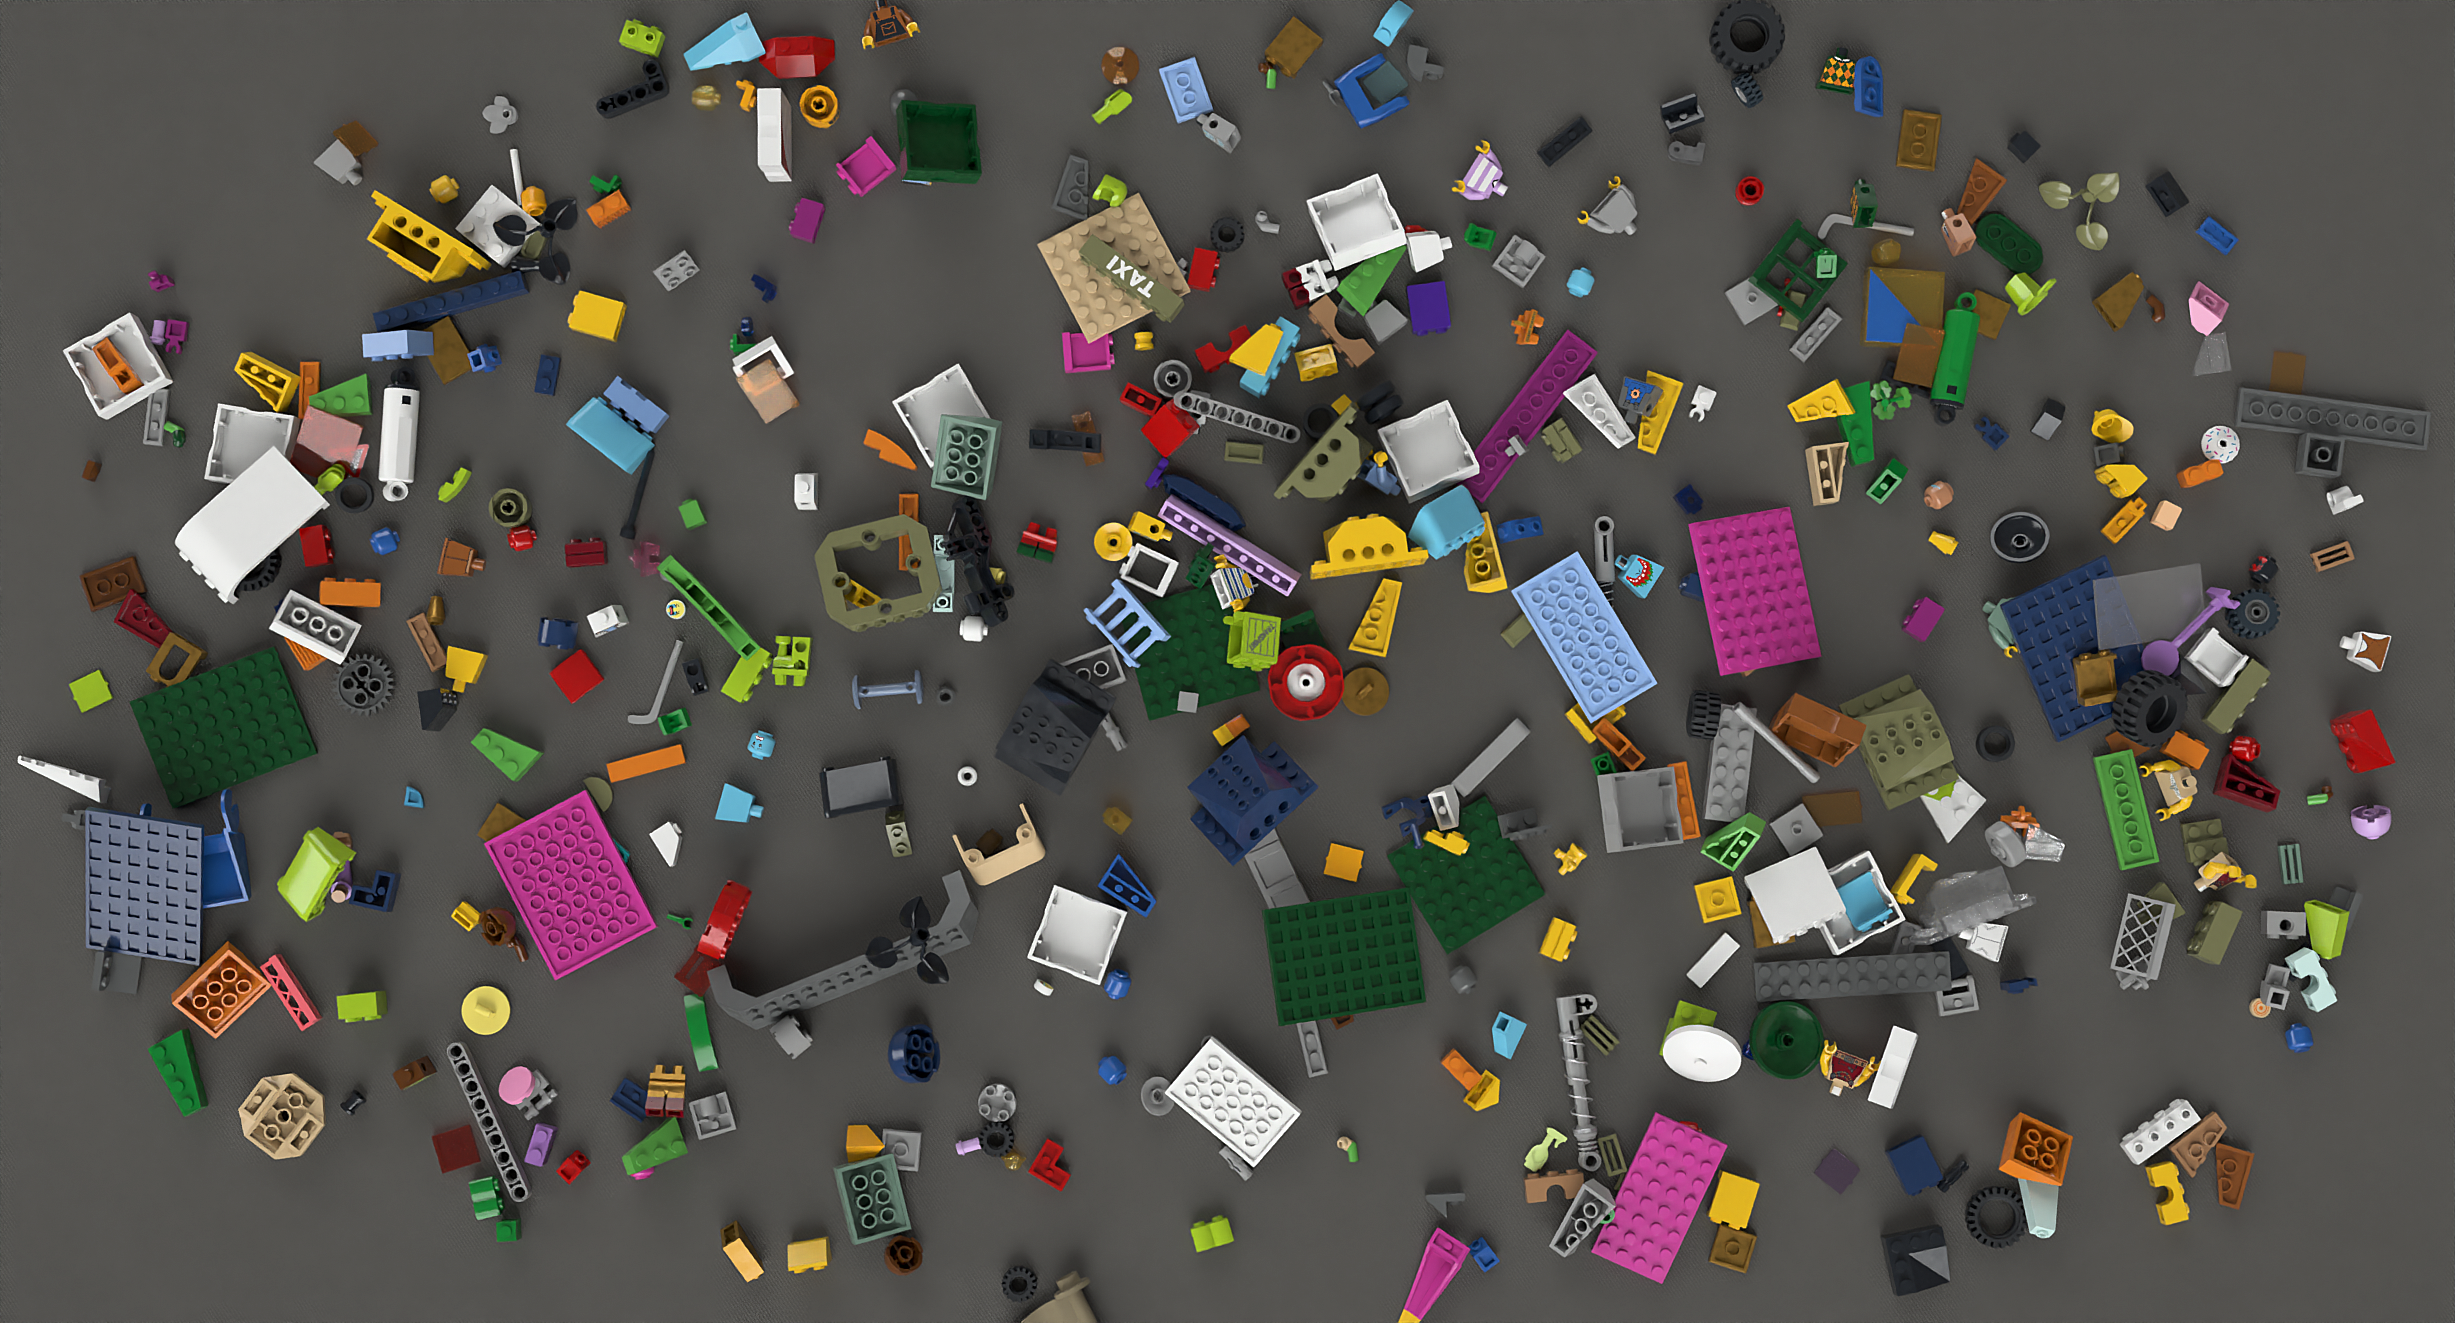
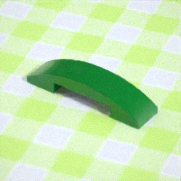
M704 993L684 996L688 1029L699 1072L719 1068L707 1019Z

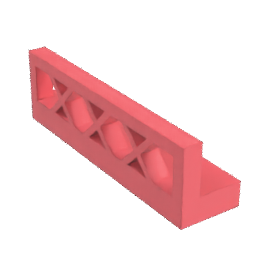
M275 954L269 958L268 962L260 966L301 1031L322 1019V1016L281 954ZM273 965L278 976L271 975L267 967ZM281 979L287 986L288 992L282 991L280 989L279 985ZM291 995L294 997V999H295L296 1002L298 1003L299 1008H296V1007H292V1006H291V1004H290ZM301 1011L309 1020L305 1025L300 1020Z

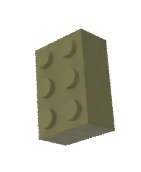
M2210 901L2203 908L2202 913L2204 915L2195 926L2194 930L2196 933L2187 944L2188 951L2186 954L2205 963L2219 965L2243 911L2223 902Z

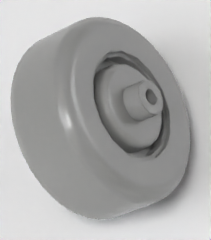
M1998 821L1985 830V838L1992 854L1997 856L2003 864L2008 867H2015L2026 859L2027 852L2021 837L2008 824Z

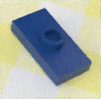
M2210 216L2196 230L2197 234L2224 255H2227L2239 240Z

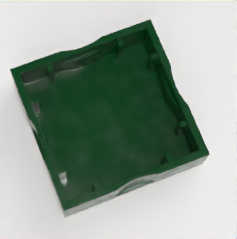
M901 100L896 109L902 180L976 184L982 175L980 149L977 143L976 105L958 103L935 104L927 101Z

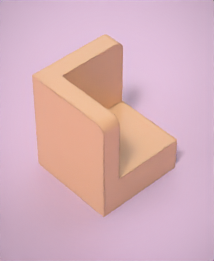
M2166 500L2161 501L2150 523L2166 531L2171 530L2182 508Z

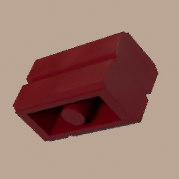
M589 538V542H582V539L570 540V543L565 544L566 567L608 565L607 543L601 541V538Z

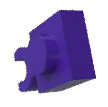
M1165 458L1160 460L1145 483L1147 488L1151 490L1154 487L1158 488L1163 480L1161 475L1169 464L1168 460Z

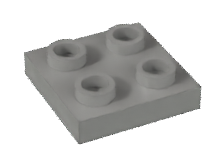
M1514 235L1492 267L1524 288L1546 256L1537 251V248L1530 242Z
M727 1091L689 1102L699 1140L737 1129Z

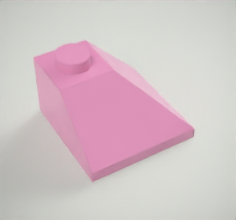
M2200 281L2196 283L2189 298L2191 322L2198 332L2208 336L2222 321L2229 303Z

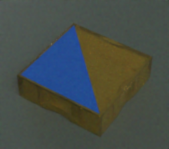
M1868 267L1864 270L1862 297L1864 310L1861 319L1860 346L1880 348L1902 347L1909 350L1937 351L1940 349L1945 272Z

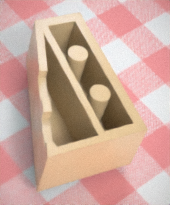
M1849 442L1813 446L1805 450L1813 506L1833 504L1839 501L1843 480V467L1846 462V449Z

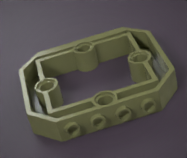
M905 514L830 532L814 555L827 613L831 619L852 631L863 632L868 627H882L888 622L894 621L898 623L908 617H922L924 613L929 612L943 590L929 531L926 526ZM909 534L913 554L907 557L906 566L912 576L919 577L922 593L895 600L885 598L875 605L848 611L845 595L851 592L852 582L846 573L839 571L836 552L860 546L873 551L878 549L884 540ZM869 536H875L872 542L866 541ZM915 562H921L918 568H912ZM840 581H846L844 586L837 587ZM891 607L892 609L889 613H883L884 608Z

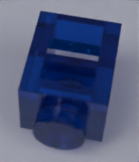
M1691 484L1673 497L1686 515L1689 513L1696 514L1702 509L1701 504L1704 503ZM1688 497L1694 499L1693 504L1688 503Z

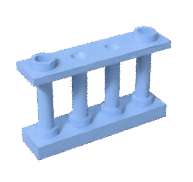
M1116 579L1111 584L1115 588L1113 593L1095 611L1089 608H1085L1083 611L1087 614L1085 616L1092 625L1096 624L1124 656L1123 661L1129 667L1138 668L1140 664L1136 659L1156 640L1166 642L1171 636L1122 580ZM1123 597L1127 602L1125 604L1126 607L1105 625L1099 616L1118 598L1121 599ZM1131 612H1136L1140 616L1138 621L1124 635L1117 639L1111 631ZM1148 625L1152 630L1150 632L1151 635L1130 653L1123 645L1143 626L1146 627Z

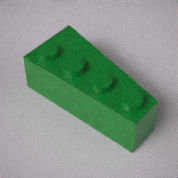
M1870 381L1843 388L1855 413L1836 416L1843 443L1849 442L1846 452L1851 467L1874 460Z
M189 1028L180 1030L148 1048L152 1059L184 1117L192 1115L208 1106L203 1081H201L199 1074V1065L196 1063L194 1046L190 1039Z

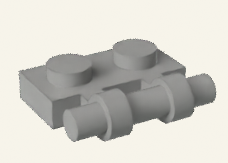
M538 1069L532 1073L535 1077V1086L531 1095L528 1098L525 1097L522 1100L523 1102L515 1104L519 1110L525 1106L528 1107L529 1110L524 1114L527 1120L537 1116L540 1110L545 1105L551 1104L554 1101L553 1098L558 1095L555 1089H552L550 1092L545 1090L550 1083ZM540 1094L542 1099L534 1104L532 1100Z

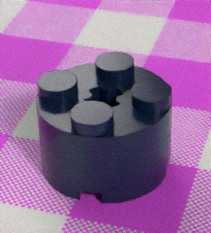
M540 617L537 636L539 646L550 647V645H557L558 649H574L579 622L574 623L572 620L560 618L547 620L548 617Z

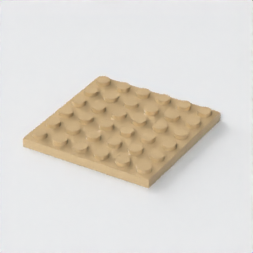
M1139 193L1125 199L1120 206L1110 207L1037 244L1088 343L1153 311L1152 309H1145L1137 298H1130L1122 287L1116 288L1107 276L1103 278L1097 274L1096 268L1091 265L1088 267L1081 262L1079 250L1092 234L1177 296L1181 297L1191 292Z

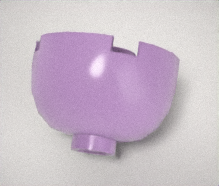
M2366 805L2351 811V823L2358 834L2368 839H2377L2389 830L2392 821L2390 808L2374 805V808L2367 809Z

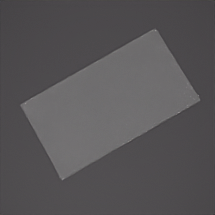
M2200 563L2093 580L2099 650L2177 637L2204 611ZM2205 622L2193 634L2206 632Z

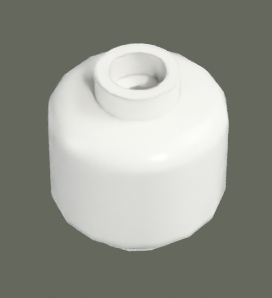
M966 616L964 620H961L960 635H963L964 640L979 642L982 641L984 635L987 636L988 625L985 624L983 617Z

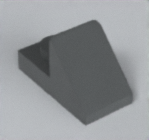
M1464 1191L1425 1193V1198L1447 1217L1446 1202H1449V1205H1459L1461 1201H1465Z

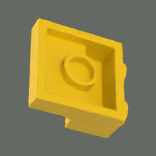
M1436 830L1426 831L1423 839L1456 855L1466 853L1470 845L1469 842L1463 840L1464 835L1455 831L1452 834L1447 833L1444 839L1442 838L1444 834Z

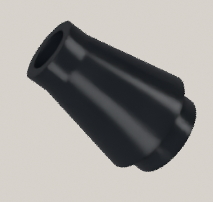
M516 256V258H512V273L521 271L524 274L539 271V260Z

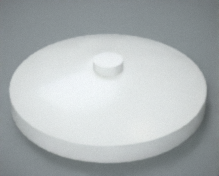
M1688 1025L1675 1029L1666 1037L1663 1056L1669 1067L1678 1074L1696 1081L1715 1082L1727 1079L1738 1071L1741 1064L1742 1051L1736 1040L1722 1030L1705 1025Z

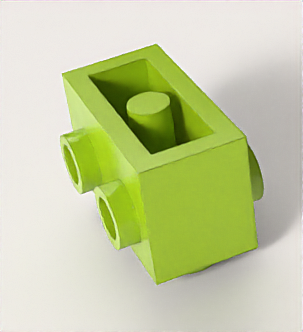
M633 19V22L626 20L619 42L624 47L658 58L666 37L660 28L655 26L649 28L644 26V23Z

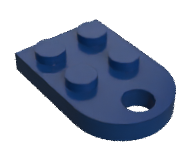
M1874 57L1860 58L1855 66V111L1874 117L1883 116V75L1881 67Z

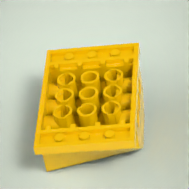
M374 190L371 197L376 200L375 204L383 209L384 212L367 240L387 252V257L427 283L429 280L438 283L462 277L469 264L479 270L482 267L488 270L492 265L470 247Z
M1379 514L1367 515L1366 519H1359V516L1349 517L1347 521L1323 532L1327 563L1326 560L1314 562L1309 572L1310 580L1422 565L1429 557L1428 550H1423V547L1411 548L1410 552H1408L1406 533L1400 529L1399 522L1384 516L1379 517Z

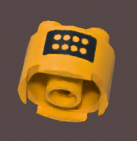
M817 85V87L806 89L801 96V112L806 121L812 126L829 128L838 119L840 104L834 92L828 87ZM823 104L824 107L818 110L817 105L821 106Z

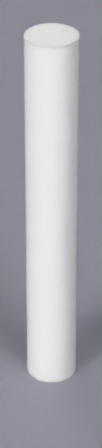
M511 149L510 154L517 203L519 207H522L520 195L524 190L518 149Z

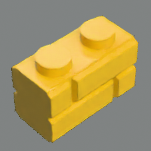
M1553 917L1539 953L1560 962L1563 959L1566 960L1570 952L1568 945L1570 941L1574 942L1578 932L1575 930L1576 926Z

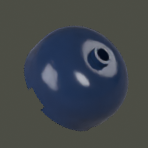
M924 1024L908 1025L900 1028L892 1036L888 1045L887 1055L890 1068L900 1080L907 1083L930 1081L931 1076L934 1072L938 1071L940 1065L939 1042L934 1043V1038L931 1034L933 1030ZM934 1048L933 1059H931L928 1056L919 1057V1054L930 1053Z

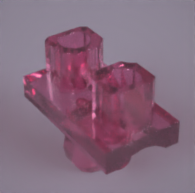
M650 541L641 542V556H639V549H634V556L628 557V561H634L633 568L639 569V561H641L640 577H648L649 575L659 573L657 569L659 563H650V556H659L660 546L650 544Z

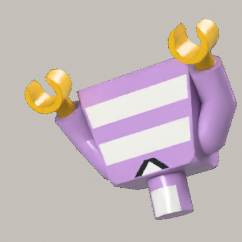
M1481 140L1483 148L1481 149L1477 145L1475 148L1477 151L1482 152V154L1479 153L1463 181H1454L1458 184V188L1452 187L1453 192H1459L1469 200L1488 199L1493 191L1503 197L1508 189V186L1499 182L1503 175L1502 167L1496 155L1490 149V144L1487 141Z

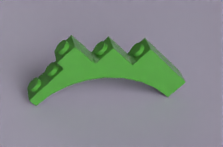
M673 556L667 557L657 567L658 571L710 621L746 661L761 648L747 630L706 587Z

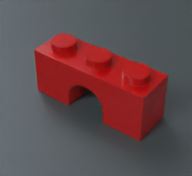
M1246 324L1228 333L1232 342V346L1228 351L1220 352L1216 350L1212 342L1194 350L1205 373L1210 372L1212 374L1220 370L1219 366L1225 363L1227 365L1232 364L1229 361L1231 354L1252 337Z

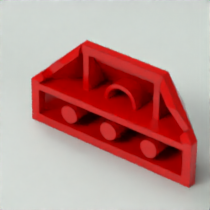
M815 36L776 37L761 42L766 54L759 56V63L778 79L817 77L835 60V41Z

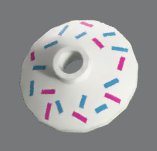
M2215 426L2203 435L2201 448L2209 460L2218 459L2220 463H2226L2233 460L2238 454L2240 444L2237 434L2231 428ZM2221 440L2225 442V447L2220 445Z

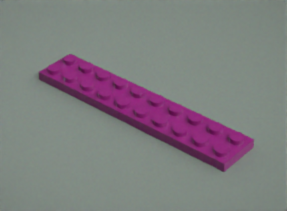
M1567 330L1473 452L1479 464V474L1456 483V485H1463L1469 490L1473 498L1483 504L1519 457L1517 452L1510 457L1505 452L1511 446L1508 440L1515 435H1519L1527 446L1565 397L1563 392L1575 384L1598 352Z

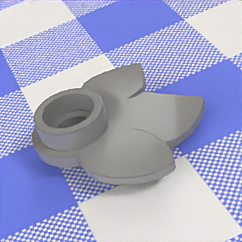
M496 96L494 100L495 105L487 106L482 112L483 117L491 122L490 133L493 134L504 132L508 125L518 120L516 108L510 106L508 99L503 96Z

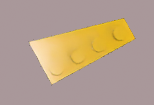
M1647 370L1646 383L1658 386L1663 389V393L1650 416H1642L1638 449L1656 455L1684 384Z

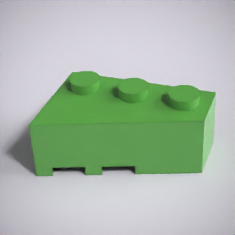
M364 374L310 396V416L314 419L373 415L370 377Z
M483 728L471 741L477 749L512 781L517 782L544 754L487 728Z
M1749 812L1708 836L1700 852L1734 872L1761 837L1766 822Z
M676 1117L666 1119L658 1128L622 1156L628 1175L638 1173L688 1153Z

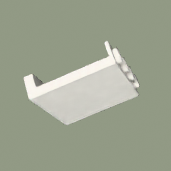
M1816 847L1744 877L1745 884L1750 889L1771 933L1773 943L1779 942L1781 944L1788 941L1789 937L1795 934L1797 936L1803 935L1808 932L1807 929L1812 927L1819 928L1830 919H1833V921L1838 920L1846 912L1843 901Z

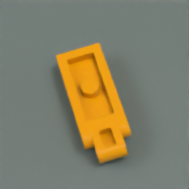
M2140 497L2135 501L2131 499L2100 532L2113 544H2116L2145 514L2143 509L2148 504Z

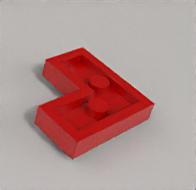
M1047 1138L1028 1173L1061 1192L1071 1174L1055 1165L1064 1147Z

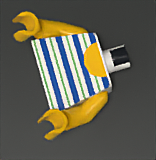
M1224 554L1214 557L1217 562L1216 568L1220 569L1210 575L1222 609L1233 606L1234 613L1243 610L1250 601L1249 596L1254 594L1253 588L1258 586V579L1255 576L1249 577L1247 571L1228 563Z

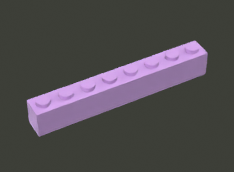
M1173 494L1165 501L1157 515L1206 546L1209 542L1215 546L1213 551L1220 555L1224 554L1229 561L1287 597L1302 575Z

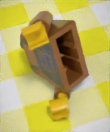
M886 0L875 1L877 11L870 13V18L867 20L863 32L862 44L864 49H866L867 45H872V48L876 46L877 48L910 38V36H913V31L920 33V29L913 18L904 10L897 9L896 6L888 7Z

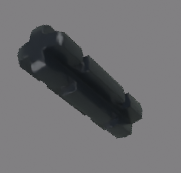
M1960 1160L1956 1164L1957 1167H1953L1944 1177V1180H1941L1937 1185L1942 1192H1947L1950 1188L1949 1186L1953 1185L1963 1175L1962 1172L1968 1170L1969 1165L1964 1160Z

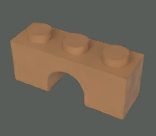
M1568 1169L1566 1173L1559 1174L1558 1171H1550L1545 1176H1539V1173L1528 1174L1527 1178H1523L1527 1203L1547 1201V1190L1555 1184L1563 1187L1566 1199L1576 1198L1584 1183L1583 1173L1581 1171L1578 1172V1169Z

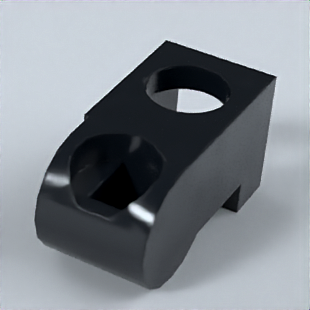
M701 657L682 663L688 685H690L694 696L709 692Z

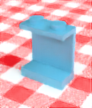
M1865 871L1836 888L1846 908L1845 913L1856 931L1862 930V932L1871 929L1874 922L1879 921L1881 923L1890 918L1889 914L1893 912L1892 909L1887 908L1871 880L1873 876L1870 871Z

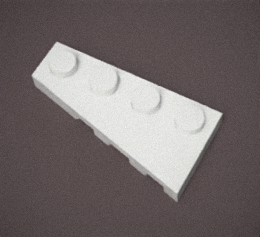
M1595 374L1563 392L1618 449L1635 439V436Z

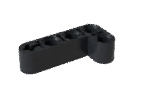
M652 59L645 61L642 69L647 81L599 99L596 103V109L599 114L606 119H611L665 98L669 94L670 89L660 65ZM651 67H657L655 73H648ZM658 84L664 85L661 91H655ZM646 91V95L643 98H638L639 92ZM628 98L627 104L620 105L621 99ZM608 105V111L605 112V106Z

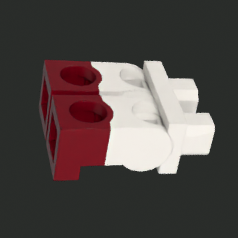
M1317 259L1282 273L1281 278L1287 292H1289L1295 310L1322 298L1324 295H1330L1331 291L1339 286L1336 276L1326 279L1324 273L1332 270L1329 260L1319 262Z

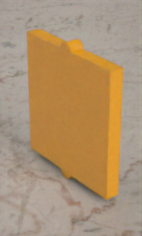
M1331 843L1329 854L1325 858L1327 861L1323 874L1356 882L1359 869L1362 868L1361 861L1364 851Z

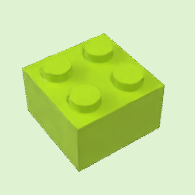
M386 990L337 996L338 1019H345L346 1023L363 1020L362 1017H364L365 1021L382 1018L383 1014H388Z

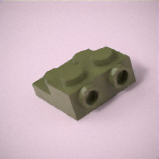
M2220 819L2180 824L2187 863L2193 862L2194 866L2204 865L2205 860H2211L2221 852L2229 856L2226 838H2223Z

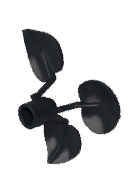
M562 199L551 203L545 210L546 219L542 222L541 226H536V228L530 231H526V222L517 215H508L493 223V229L498 238L510 246L523 245L525 235H530L536 231H539L541 236L548 238L549 257L541 259L539 262V272L543 278L559 285H564L570 275V263L562 253H556L552 256V241L557 228L565 231L575 226L577 222L576 199Z
M917 896L909 900L899 913L901 924L912 930L909 939L893 948V944L888 938L883 936L876 937L867 947L866 959L873 966L886 969L892 967L897 962L898 957L895 951L909 943L916 947L922 946L920 960L922 962L917 965L919 978L927 984L949 982V975L943 960L932 952L927 953L924 957L925 947L928 945L926 941L930 938L927 927L930 925L931 918L922 897Z

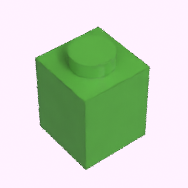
M688 499L682 502V506L678 507L689 530L708 523L699 501Z

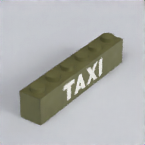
M1092 234L1079 250L1082 263L1088 267L1091 265L1096 268V273L1101 277L1107 276L1116 288L1122 287L1126 290L1125 293L1130 298L1140 300V304L1147 310L1152 309L1155 311V315L1164 322L1167 320L1171 323L1185 306L1182 298Z

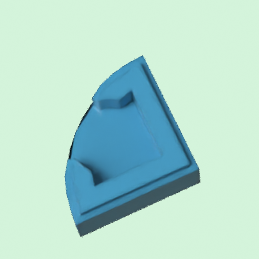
M407 786L404 805L425 808L424 798L421 793L415 788Z

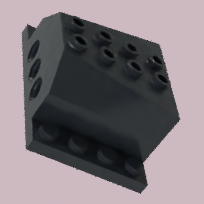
M1050 659L1040 677L1030 686L995 749H998L994 757L1061 796L1117 697Z

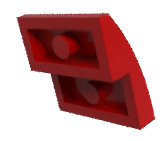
M583 649L574 653L549 673L571 704L576 703L587 692L593 690L605 680Z

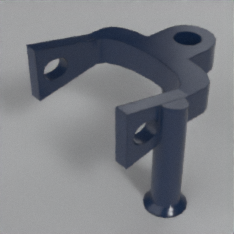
M1422 796L1414 801L1404 797L1381 807L1386 820L1401 808H1407L1414 812L1417 817L1400 823L1399 827L1403 837L1412 832L1414 848L1420 849L1424 847L1425 843L1421 839L1418 826L1424 823L1426 818L1433 815L1428 796Z

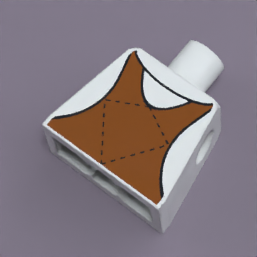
M2356 632L2352 638L2343 636L2340 641V647L2348 649V660L2372 672H2379L2382 670L2391 636Z

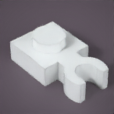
M1699 385L1691 402L1696 407L1690 411L1689 417L1692 418L1693 414L1697 412L1700 415L1698 421L1701 422L1704 418L1703 410H1710L1717 392Z

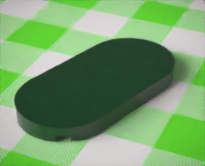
M1989 214L1981 218L1976 224L1974 234L1977 244L2014 274L2026 273L2030 275L2042 265L2043 250L2041 245L2007 217L2001 214Z

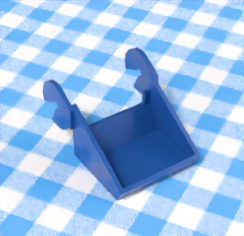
M225 789L221 793V810L226 828L223 829L222 834L204 837L203 909L249 901L252 896L244 834L238 832V804L232 806V791L230 789ZM150 803L142 804L140 815L151 816L152 805Z

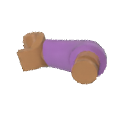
M334 832V835H332L334 838L352 849V838L349 833ZM349 860L345 861V869L338 874L331 886V897L337 903H341L351 896L353 882Z

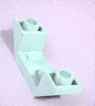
M934 535V555L943 590L933 604V612H953L955 560H946L949 556L944 554L946 549L940 546L944 543L943 535Z

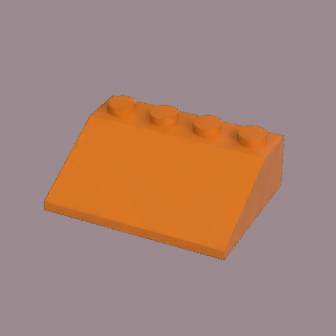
M227 941L171 994L172 1004L216 1039L272 985L240 950Z

